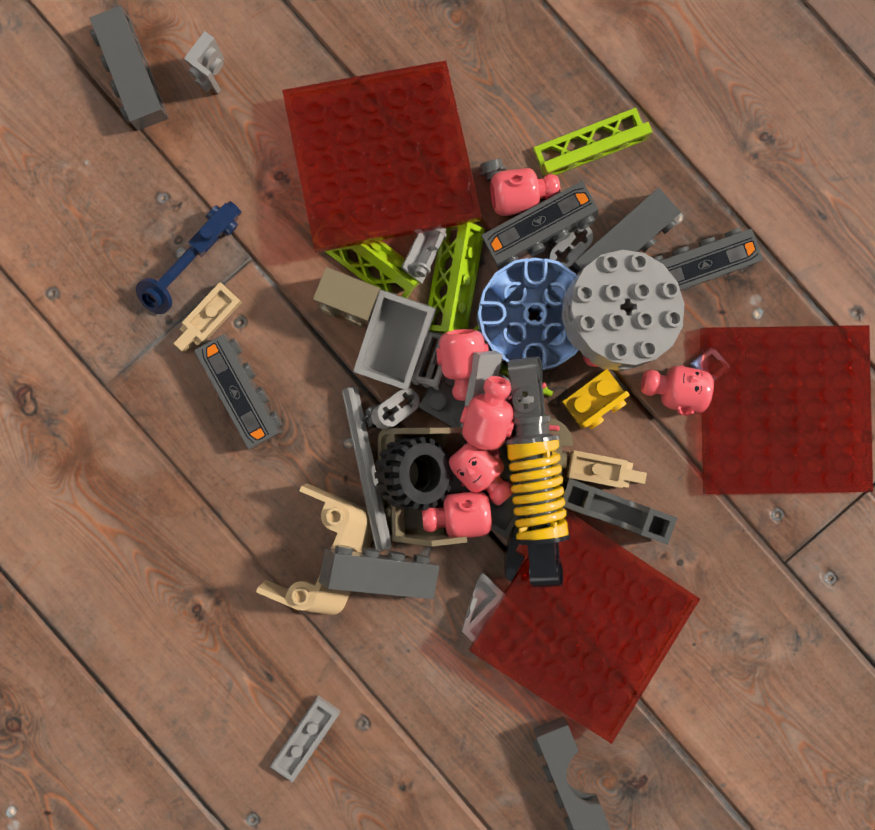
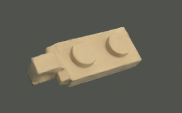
M221 282L218 283L182 322L183 325L180 330L183 334L173 344L184 353L194 344L199 347L211 337L242 302Z
M571 450L566 477L619 488H629L630 481L645 484L647 473L632 470L633 463L627 460Z

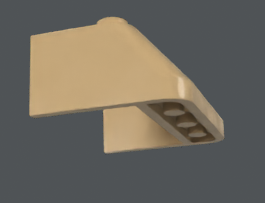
M307 483L301 486L300 492L325 502L321 512L322 523L328 529L337 532L331 549H335L336 545L350 546L355 552H362L363 548H370L373 536L367 508ZM319 578L316 585L307 581H297L289 589L265 580L258 586L256 591L296 610L328 615L340 613L351 591L328 589L319 583Z

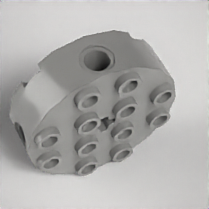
M618 250L600 255L575 276L564 295L562 320L568 340L576 350L579 349L583 356L590 359V362L600 368L625 371L644 366L656 360L673 346L683 327L685 304L678 282L664 264L645 253Z

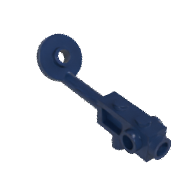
M225 202L221 208L216 205L210 210L206 216L208 221L188 241L189 248L158 281L152 278H144L137 284L136 294L145 308L155 314H165L171 309L172 298L166 288L198 255L202 258L223 234L228 237L238 227L239 224L236 221L242 212L233 202Z

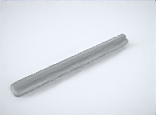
M348 387L342 390L366 508L375 549L383 551L392 547L381 493L376 486L378 479H375L374 472L376 470L366 423L363 421L364 414L359 390L357 387Z

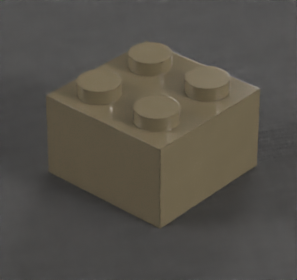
M326 267L313 300L319 305L318 309L322 310V313L334 318H338L340 314L345 316V320L349 324L363 329L364 325H369L381 289Z

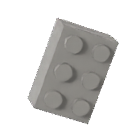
M380 290L353 372L408 390L436 308L385 290Z

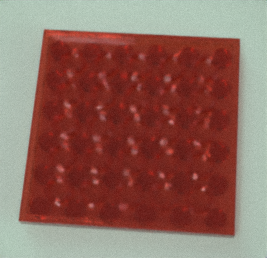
M446 60L282 90L315 253L432 231L438 228L463 225L467 222L481 221V210Z
M869 325L712 327L700 329V355L702 354L703 356L701 367L704 371L709 372L714 380V390L710 405L702 413L703 494L873 492Z
M566 510V517L563 519L567 521L568 533H570L571 538L559 542L560 560L563 568V585L533 588L529 578L528 555L468 650L612 744L697 606L700 598Z

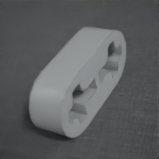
M578 227L570 231V236L559 242L552 249L548 259L556 260V252L562 254L568 249L570 251L566 257L568 263L561 262V264L570 268L593 241V232L590 227L583 230ZM574 232L577 234L584 232L586 234L584 237L586 243L581 241L575 247L572 246L571 243L576 238Z
M409 388L408 390L401 389L373 409L371 417L374 425L379 429L386 430L398 424L418 408V394ZM404 398H407L409 402L405 406L400 407L399 403ZM391 410L393 414L384 420L382 417L384 412Z

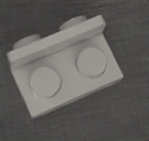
M204 31L184 60L190 68L188 72L195 78L194 81L206 92H209L211 89L218 94L221 91L213 75H217L220 72L225 58L214 37Z

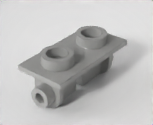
M425 222L422 223L401 267L420 284L423 283L426 275L430 273V266L442 241L446 239V229L441 225L430 228Z

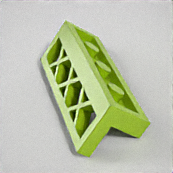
M633 108L533 147V152L543 177L548 174L559 175L644 142L653 131L649 121L642 123L637 108ZM632 117L635 127L625 131L618 130L621 121ZM616 123L615 128H613V127L610 126V125ZM603 129L612 133L610 137L599 141L592 140L597 130ZM591 133V135H590L589 138L586 137V136H584V135H587V134ZM578 139L587 143L586 146L574 151L567 150L571 140ZM565 143L564 148L558 146ZM553 149L560 152L561 155L545 161L542 152Z
M337 208L324 218L313 243L364 282L391 293L394 292L391 289L390 283H397L405 289L402 297L408 298L413 289L420 284L401 268L405 261L403 256L341 209ZM326 231L335 236L337 245H331L323 239ZM346 249L355 251L359 261L353 262L349 259ZM368 266L376 267L380 272L381 278H374L370 275Z
M446 221L442 223V226L446 229L445 233L447 236L437 251L428 302L429 306L436 308L429 329L431 332L446 333L453 330L468 329L483 244L482 234L485 232V228L469 221ZM451 229H458L457 237L451 244L449 241ZM451 256L453 259L452 266L446 271L444 268L445 261ZM446 283L448 286L447 294L441 298L440 290ZM441 310L443 313L441 326L434 325L436 315Z

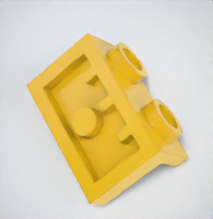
M605 369L561 403L581 429L589 427L591 430L604 421L602 416L609 410L615 413L627 403L624 399L630 396L627 390L623 391L608 369Z

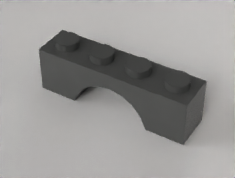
M564 478V494L561 496L565 499L563 507L609 522L668 545L677 517L573 479Z
M565 717L535 728L536 739L532 740L538 757L544 755L547 765L542 767L548 782H555L557 791L553 792L559 809L564 807L566 809L568 817H565L564 821L567 829L611 830L596 793L580 792L567 781L568 765L579 751Z

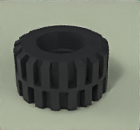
M425 437L396 439V442L387 444V449H383L379 455L382 458L377 460L375 465L378 467V472H374L375 479L379 480L376 486L379 491H383L381 496L384 500H389L390 505L400 509L428 510V508L436 507L438 505L437 502H442L446 498L444 493L450 491L451 486L448 484L449 481H453V475H450V466L447 460L450 456L447 451L442 452L443 446L440 443H435V440ZM413 461H415L418 467V480L415 486L412 485L409 476Z

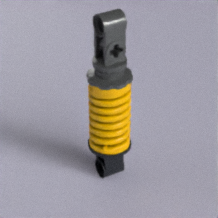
M539 356L512 359L508 362V373L514 408V418L512 420L514 422V437L507 439L505 445L507 444L508 459L510 461H517L509 465L510 471L519 472L510 476L511 482H520L519 485H513L511 491L514 494L521 493V496H514L512 501L515 505L522 504L521 507H515L513 511L516 516L523 515L525 517L515 521V526L519 528L515 543L528 545L529 578L533 588L562 586L563 568L560 560L559 542L569 540L571 537L570 533H568L567 521L563 519L566 517V510L562 508L565 505V499L561 497L564 494V488L560 486L563 482V477L559 475L562 471V466L557 463L560 461L561 456L558 452H555L559 448L560 435L550 433L548 423L551 421V415L545 414L542 386L543 373ZM533 396L534 402L524 403L523 398Z

